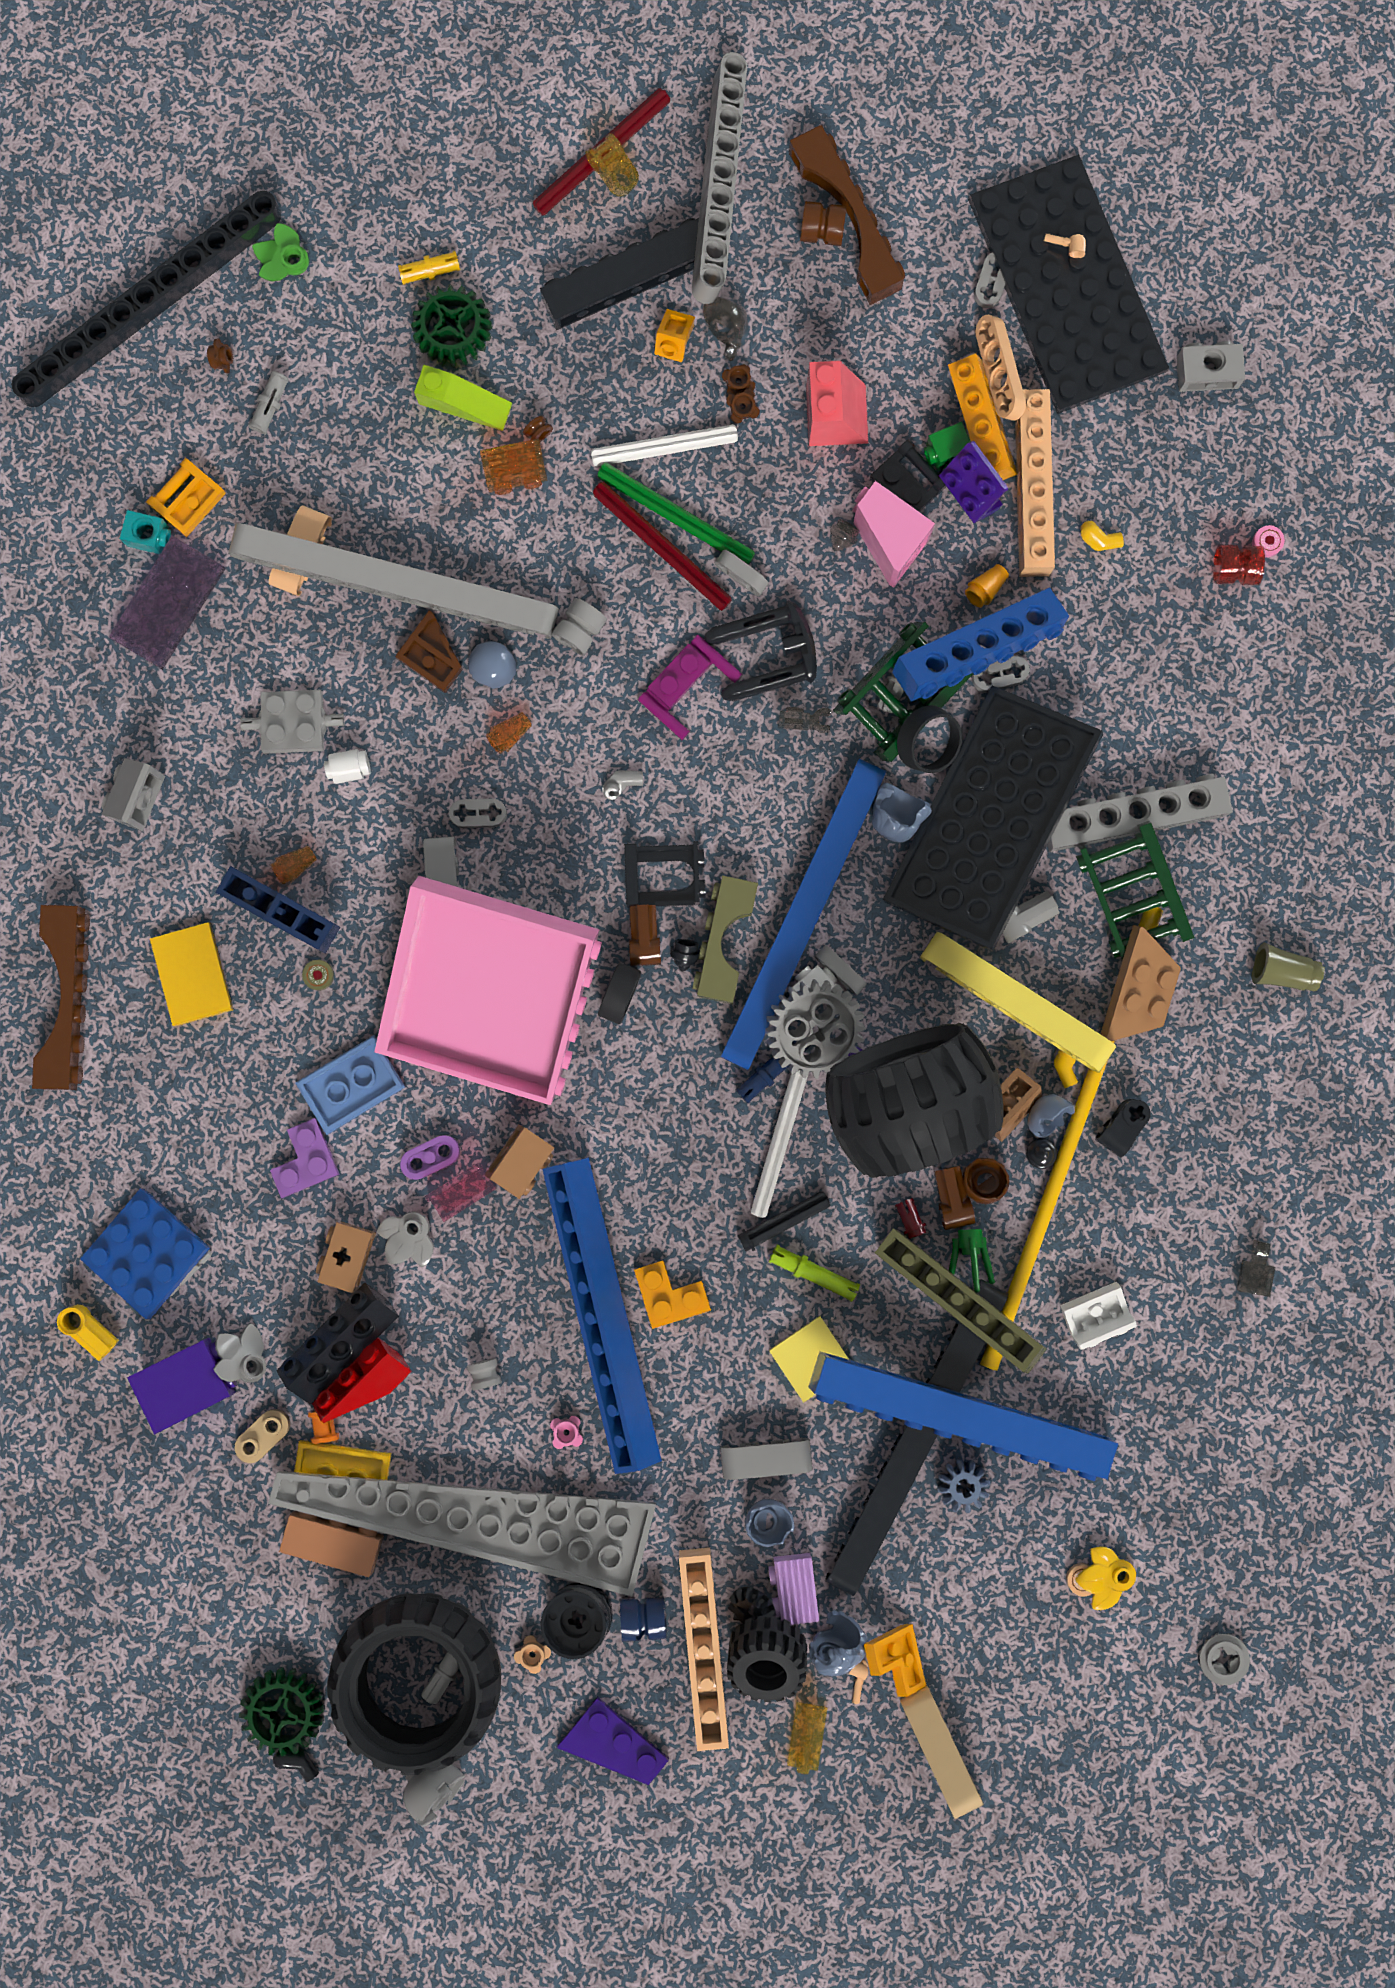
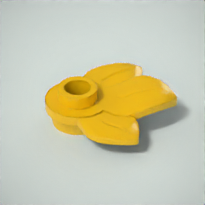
M1094 1547L1090 1549L1093 1564L1080 1572L1075 1581L1084 1590L1093 1594L1091 1605L1094 1610H1106L1117 1604L1122 1591H1126L1134 1585L1136 1570L1130 1562L1119 1559L1112 1549L1108 1547ZM1125 1571V1578L1122 1581H1118V1574Z

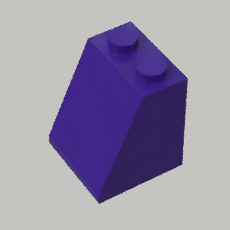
M210 1338L204 1339L127 1377L154 1435L236 1393L234 1387L237 1386V1382L224 1381L213 1370L215 1365L221 1361V1358L217 1354L215 1342L212 1343Z

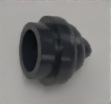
M677 939L674 942V946H671L670 957L674 959V963L679 966L680 971L688 970L699 959L700 950L698 949L699 944L689 939Z
M1038 1138L1031 1141L1027 1146L1026 1158L1033 1167L1046 1169L1056 1161L1057 1149L1050 1140Z

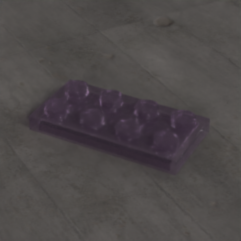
M171 536L112 630L109 638L163 670L224 573V566Z

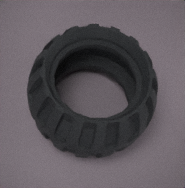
M948 1023L930 1028L927 1027L872 1045L835 1064L826 1075V1104L833 1132L853 1165L863 1175H868L872 1178L879 1176L891 1177L907 1172H915L952 1160L954 1157L966 1152L968 1153L978 1148L984 1142L991 1140L1002 1129L1003 1096L997 1069L982 1041L964 1023Z
M405 1593L396 1595L373 1605L363 1612L349 1626L339 1641L332 1657L327 1682V1696L332 1710L331 1717L336 1730L342 1732L346 1737L349 1749L356 1756L362 1754L373 1762L372 1767L384 1772L388 1769L401 1771V1775L407 1776L419 1775L421 1772L429 1770L436 1772L452 1765L456 1760L466 1755L486 1733L494 1718L500 1699L501 1666L499 1655L492 1642L490 1633L484 1624L480 1623L464 1605L459 1602H451L442 1598V1595L433 1593ZM399 1636H422L441 1644L456 1659L464 1678V1703L458 1712L441 1724L424 1728L400 1725L383 1714L370 1695L367 1679L370 1654L380 1644Z

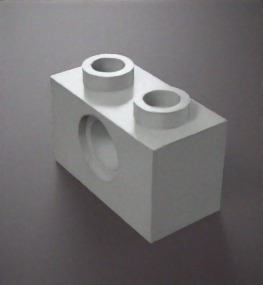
M1222 341L1215 345L1203 346L1202 343H1190L1182 347L1177 356L1179 392L1239 389L1245 380L1243 344ZM1208 361L1213 363L1216 369H1208L1205 366L1204 362Z

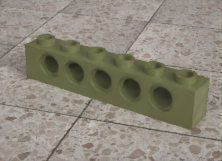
M892 1229L875 1251L876 1255L1022 1372L1029 1374L1046 1352L1047 1348L896 1229Z

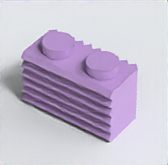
M811 1553L773 1557L774 1566H768L770 1585H777L778 1597L772 1598L776 1617H781V1621L783 1619L790 1621V1625L818 1622L819 1615Z

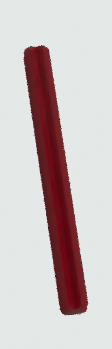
M658 88L541 193L532 203L535 210L544 216L670 103V97L667 92Z
M600 482L594 488L593 495L719 610L723 611L729 606L732 601L731 596L605 482Z

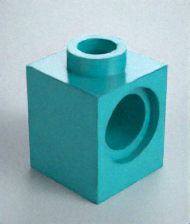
M127 510L119 539L127 547L162 555L163 548L168 547L170 544L171 530L162 518ZM153 529L151 537L142 539L145 530Z

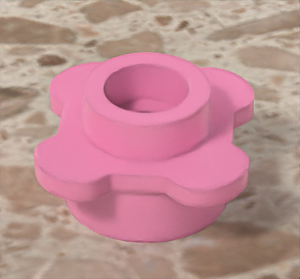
M571 1416L565 1420L555 1418L551 1421L550 1428L554 1431L552 1443L555 1448L562 1449L564 1446L573 1445L578 1447L583 1441V1437L579 1433L581 1421L577 1416ZM564 1430H569V1435H565Z

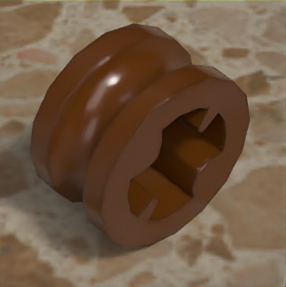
M543 415L534 418L523 430V434L526 437H531L530 442L532 445H537L553 431L552 425L545 423L546 418Z

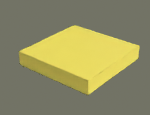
M818 1316L769 1349L803 1403L816 1395L808 1386L819 1351L848 1359L821 1316Z

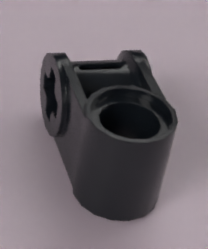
M1124 1100L1111 1118L1103 1125L1105 1127L1101 1134L1097 1133L1095 1140L1122 1158L1131 1149L1137 1136L1151 1117L1149 1106L1141 1100ZM1130 1107H1138L1136 1111L1140 1115L1138 1119H1130L1131 1113L1128 1111Z

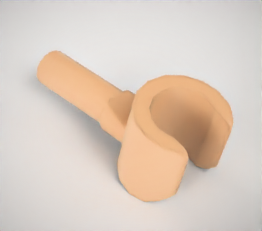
M1046 233L1044 241L1069 247L1070 257L1082 258L1085 256L1086 240L1082 235L1076 234L1070 238H1064Z
M862 1660L848 1672V1674L856 1677L852 1699L854 1704H860L862 1685L868 1676V1663L865 1660Z

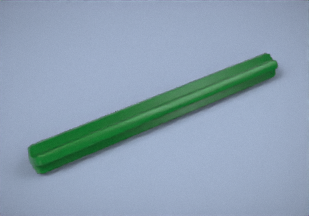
M603 463L598 470L597 475L600 480L720 552L727 550L748 565L752 562L755 554L752 549L610 464Z

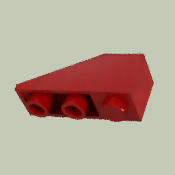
M377 1337L348 1368H345L340 1373L339 1377L326 1390L318 1395L312 1405L320 1421L326 1423L390 1394L412 1371L404 1358L396 1350Z

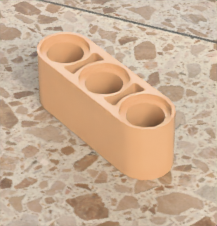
M302 505L298 509L287 535L323 544L326 538L323 535L327 526L331 527L332 517ZM272 568L269 576V585L300 596L302 591L299 590L303 581H307L308 577Z

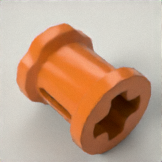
M315 1409L308 1411V1417L312 1418L314 1436L311 1438L312 1444L326 1443L339 1439V1433L335 1432L334 1419L323 1423L320 1421Z

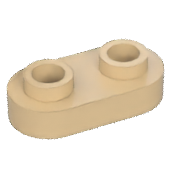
M271 1409L262 1414L238 1437L235 1443L237 1457L245 1463H255L262 1459L287 1435L290 1429V1420L287 1414L279 1409ZM273 1420L277 1423L278 1428L276 1431H271L268 1428L269 1421ZM247 1442L254 1444L255 1451L253 1453H249L246 1450Z

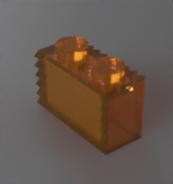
M539 438L480 450L489 492L495 491L497 495H504L512 492L514 487L524 486L526 489H534L540 487L542 482L548 481Z

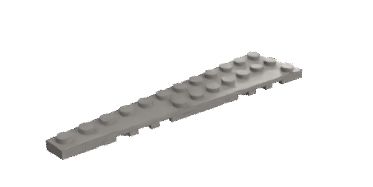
M278 1471L276 1473L268 1502L271 1505L632 1597L656 1507V1502L287 1471Z

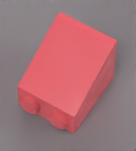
M841 361L809 362L806 385L809 446L868 444L866 385Z

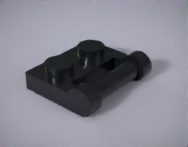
M908 439L870 475V478L920 512L947 486L939 477L940 474L914 449L916 445ZM906 457L933 485L928 491L900 463L902 459Z

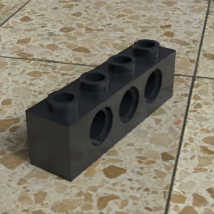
M364 1282L276 1371L286 1389L311 1405L318 1395L326 1390L339 1377L340 1373L345 1368H348L361 1355L362 1351L379 1337L399 1315L383 1295Z

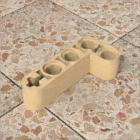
M928 1686L908 1697L899 1699L954 1818L957 1819L983 1806L984 1803Z

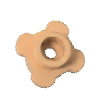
M529 1635L525 1637L522 1648L515 1652L514 1660L528 1669L530 1673L536 1674L541 1671L543 1661L550 1657L551 1649L547 1645H541L537 1642L535 1636ZM530 1652H535V1657H531Z

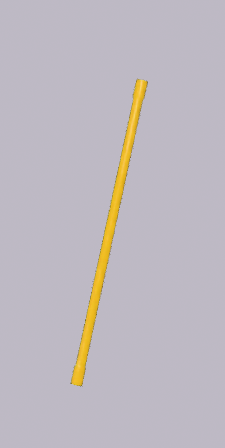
M1156 907L1143 912L1139 927H1143L1146 930L1157 927L1163 910ZM1107 1062L1100 1073L1088 1068L1075 1104V1113L1071 1115L1056 1161L1054 1162L1007 1292L1008 1298L1001 1312L1013 1322ZM987 1344L980 1365L998 1371L1003 1356Z

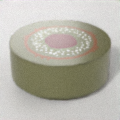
M313 960L304 967L302 978L309 988L321 991L327 989L332 984L334 971L327 962Z

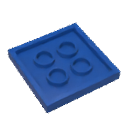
M140 1188L80 1260L143 1318L151 1319L192 1268L208 1252L210 1247L145 1189Z

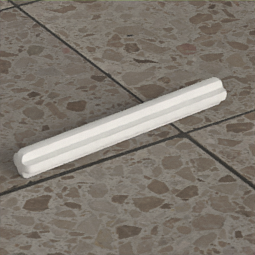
M731 424L594 448L591 450L593 465L597 467L602 466L603 463L614 464L734 443L738 440L736 426Z
M800 1070L794 1075H790L751 1208V1214L761 1218L767 1216L807 1077L803 1078Z

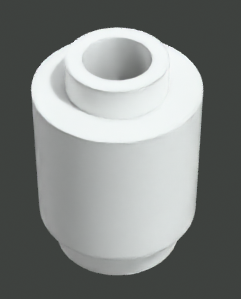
M358 749L329 754V761H324L327 779H333L335 784L364 779V775L371 774L366 750L359 752Z

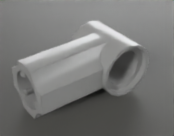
M1045 891L1019 906L1017 904L1003 932L1008 944L1031 932L1035 926L1052 919L1060 913L1053 896L1048 891Z

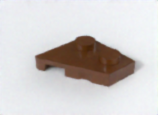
M430 610L395 656L398 661L444 693L448 691L463 670L438 621Z

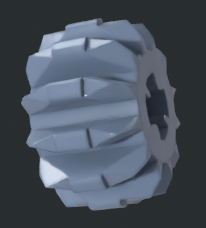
M960 1458L956 1460V1470L947 1463L945 1468L950 1473L949 1476L943 1473L938 1475L939 1480L947 1484L937 1486V1491L942 1494L946 1493L941 1500L944 1505L952 1502V1510L954 1512H957L962 1504L966 1513L971 1512V1503H974L980 1509L982 1504L978 1497H989V1493L981 1488L988 1487L990 1480L982 1478L986 1472L983 1467L975 1470L976 1463L973 1460L968 1461L966 1469ZM963 1479L968 1484H971L970 1488L966 1487L968 1491L965 1493L956 1488L957 1484L961 1485L959 1481Z

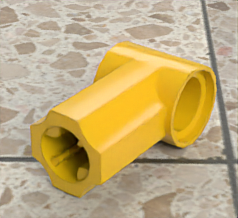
M77 1304L61 1311L57 1317L58 1329L63 1334L70 1335L98 1361H101L119 1341L83 1305ZM71 1312H75L80 1316L81 1323L78 1328L69 1323Z

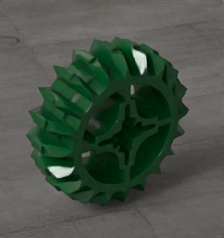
M449 284L447 291L443 292L437 286V294L433 296L427 292V302L418 300L417 305L420 310L413 311L412 315L414 320H416L411 324L412 331L416 332L413 335L414 341L419 344L418 347L421 353H427V357L431 362L438 357V363L443 367L447 359H449L451 367L455 368L457 364L456 359L461 358L462 364L466 366L468 364L466 356L470 355L472 359L477 360L476 348L479 351L485 352L486 345L484 342L491 340V334L488 332L493 328L492 322L488 320L491 317L490 311L484 308L485 303L482 298L476 300L477 296L473 290L466 294L465 287L461 285L457 292H455L453 286ZM457 306L459 308L456 310H450L446 307ZM437 314L439 322L434 326V331L429 334V323L432 317ZM475 317V327L467 338L464 329L470 324L469 320ZM446 320L454 326L457 325L458 332L450 325L447 326ZM447 341H455L458 344L446 345L444 343Z
M283 1667L278 1668L276 1677L271 1670L265 1672L264 1678L257 1676L253 1681L254 1686L249 1685L245 1690L248 1697H243L240 1705L246 1709L239 1713V1718L248 1720L241 1726L242 1731L251 1730L252 1732L247 1738L248 1742L253 1741L255 1738L260 1742L256 1747L257 1750H261L264 1745L269 1746V1755H273L275 1750L279 1748L281 1757L286 1756L288 1747L294 1754L298 1753L300 1745L308 1747L311 1743L310 1737L316 1738L319 1733L316 1726H321L324 1722V1718L318 1714L324 1712L325 1705L315 1704L322 1699L323 1693L317 1692L312 1694L317 1683L313 1681L308 1686L304 1684L308 1677L307 1673H303L299 1680L296 1679V1668H292L287 1677ZM283 1689L282 1694L277 1700H260L262 1694L269 1690ZM293 1693H295L303 1702L305 1712L303 1711V1708L297 1706L294 1703ZM284 1702L283 1707L286 1709L284 1713H288L280 1722L281 1717L278 1715L280 1711H276ZM260 1716L269 1720L270 1730L263 1725ZM297 1722L304 1724V1727L294 1734L281 1735L282 1730L287 1724L296 1725Z

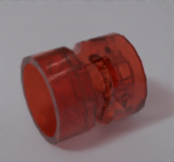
M1219 544L1214 554V565H1221V571L1213 572L1214 583L1233 585L1238 580L1241 585H1259L1265 568V551L1263 546L1244 545L1240 550L1237 545Z

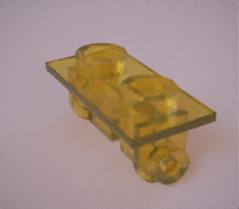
M801 1702L796 1703L787 1766L797 1767L798 1773L809 1774L810 1770L818 1771L828 1707Z

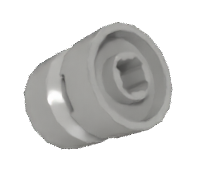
M574 598L565 612L568 620L559 622L553 630L552 636L562 645L573 649L572 651L585 656L592 645L593 639L591 635L599 634L607 618L590 604L581 599Z

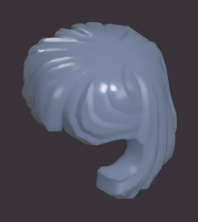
M884 783L876 796L873 807L872 826L880 835L890 841H908L918 830L920 824L930 815L932 811L930 803L920 798H915V796L905 793L890 783Z
M833 1610L827 1614L826 1624L833 1625L832 1628L818 1631L813 1638V1642L809 1644V1658L812 1664L815 1665L819 1674L830 1677L844 1675L859 1664L866 1654L864 1644L867 1643L865 1632L853 1617L846 1616L842 1611Z

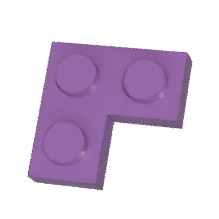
M316 1118L287 1129L298 1158L270 1170L281 1198L340 1175Z

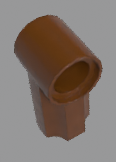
M656 905L630 906V966L661 965L660 937H657Z
M960 1166L933 1171L940 1199L938 1204L939 1211H942L944 1222H942L944 1230L975 1224L973 1206L963 1187V1175Z

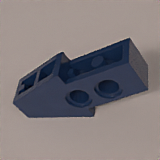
M232 866L229 867L215 892L325 954L341 928Z

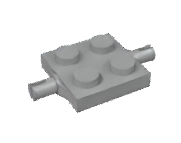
M322 690L261 692L259 717L240 718L242 731H260L261 751L264 754L324 751V735L327 727L345 726L343 713L326 715L323 708Z

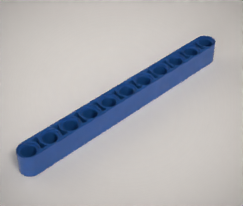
M862 759L858 760L721 1058L749 1070L765 1036V1029L770 1025L766 1018L775 1014L771 1006H778L780 1003L778 996L784 994L883 781L886 770Z

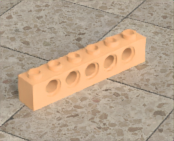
M1050 389L1023 390L1026 401L1025 411L1015 421L1016 470L1018 474L1019 577L1050 576L1055 568Z
M710 1547L679 1550L697 1751L729 1748L711 1550Z

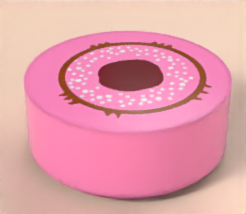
M1264 526L1253 536V549L1262 557H1273L1283 548L1284 535L1275 526Z

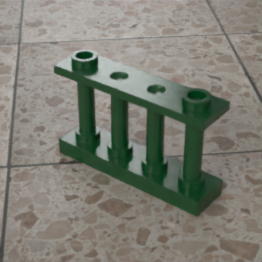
M926 622L908 623L899 632L900 638L852 690L849 688L838 697L837 702L839 704L833 709L839 715H847L851 711L878 739L879 747L873 753L882 761L892 762L897 757L898 734L904 721L911 713L918 708L928 705L942 708L973 675L971 673L965 676L962 681L952 687L946 685L939 688L929 698L923 699L920 697L918 699L920 703L913 710H907L879 680L891 667L894 669L898 658L911 645L917 649L928 644L920 636L929 627ZM870 689L899 718V725L893 732H887L859 703Z
M1150 821L1137 825L1140 832L1136 833L1134 838L1092 854H1088L1085 845L1079 847L1081 855L1076 856L1082 874L1088 872L1114 938V940L1108 941L1114 958L1121 957L1122 961L1130 937L1121 940L1115 923L1162 906V908L1168 907L1172 918L1167 919L1168 923L1147 930L1155 940L1171 934L1173 937L1179 935L1182 942L1195 938ZM1137 849L1141 851L1147 850L1151 861L1146 862V866L1099 883L1093 866ZM1149 877L1152 880L1158 879L1161 890L1156 891V895L1110 912L1104 894Z

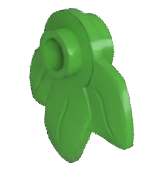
M276 224L274 240L259 242L252 246L257 259L264 264L259 272V276L267 281H280L287 275H300L309 266V256L306 250L300 246L298 234L285 224ZM292 257L300 258L296 264L291 265L289 263Z

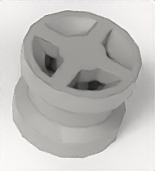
M497 1358L467 1365V1370L472 1374L473 1378L471 1383L472 1390H479L502 1383L501 1376L496 1372Z

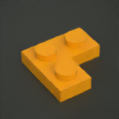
M664 1260L634 1269L652 1329L711 1311L702 1280L672 1289Z
M913 1624L900 1625L864 1644L870 1675L881 1676L892 1670L898 1697H908L926 1687Z

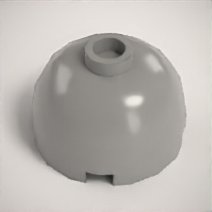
M454 1765L436 1772L429 1770L421 1772L419 1775H406L405 1779L408 1783L404 1789L403 1801L408 1813L421 1827L428 1826L438 1817L434 1812L442 1808L447 1801L449 1805L465 1782L463 1780L465 1775Z

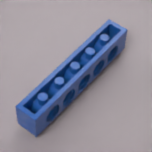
M1049 587L900 656L892 673L911 702L920 697L926 699L934 695L941 687L946 685L952 687L971 673L974 675L982 673L990 664L997 661L1003 663L1020 650L1024 652L1031 650L1039 641L1046 638L1052 640L1058 637L1064 631L1063 626L1069 615Z

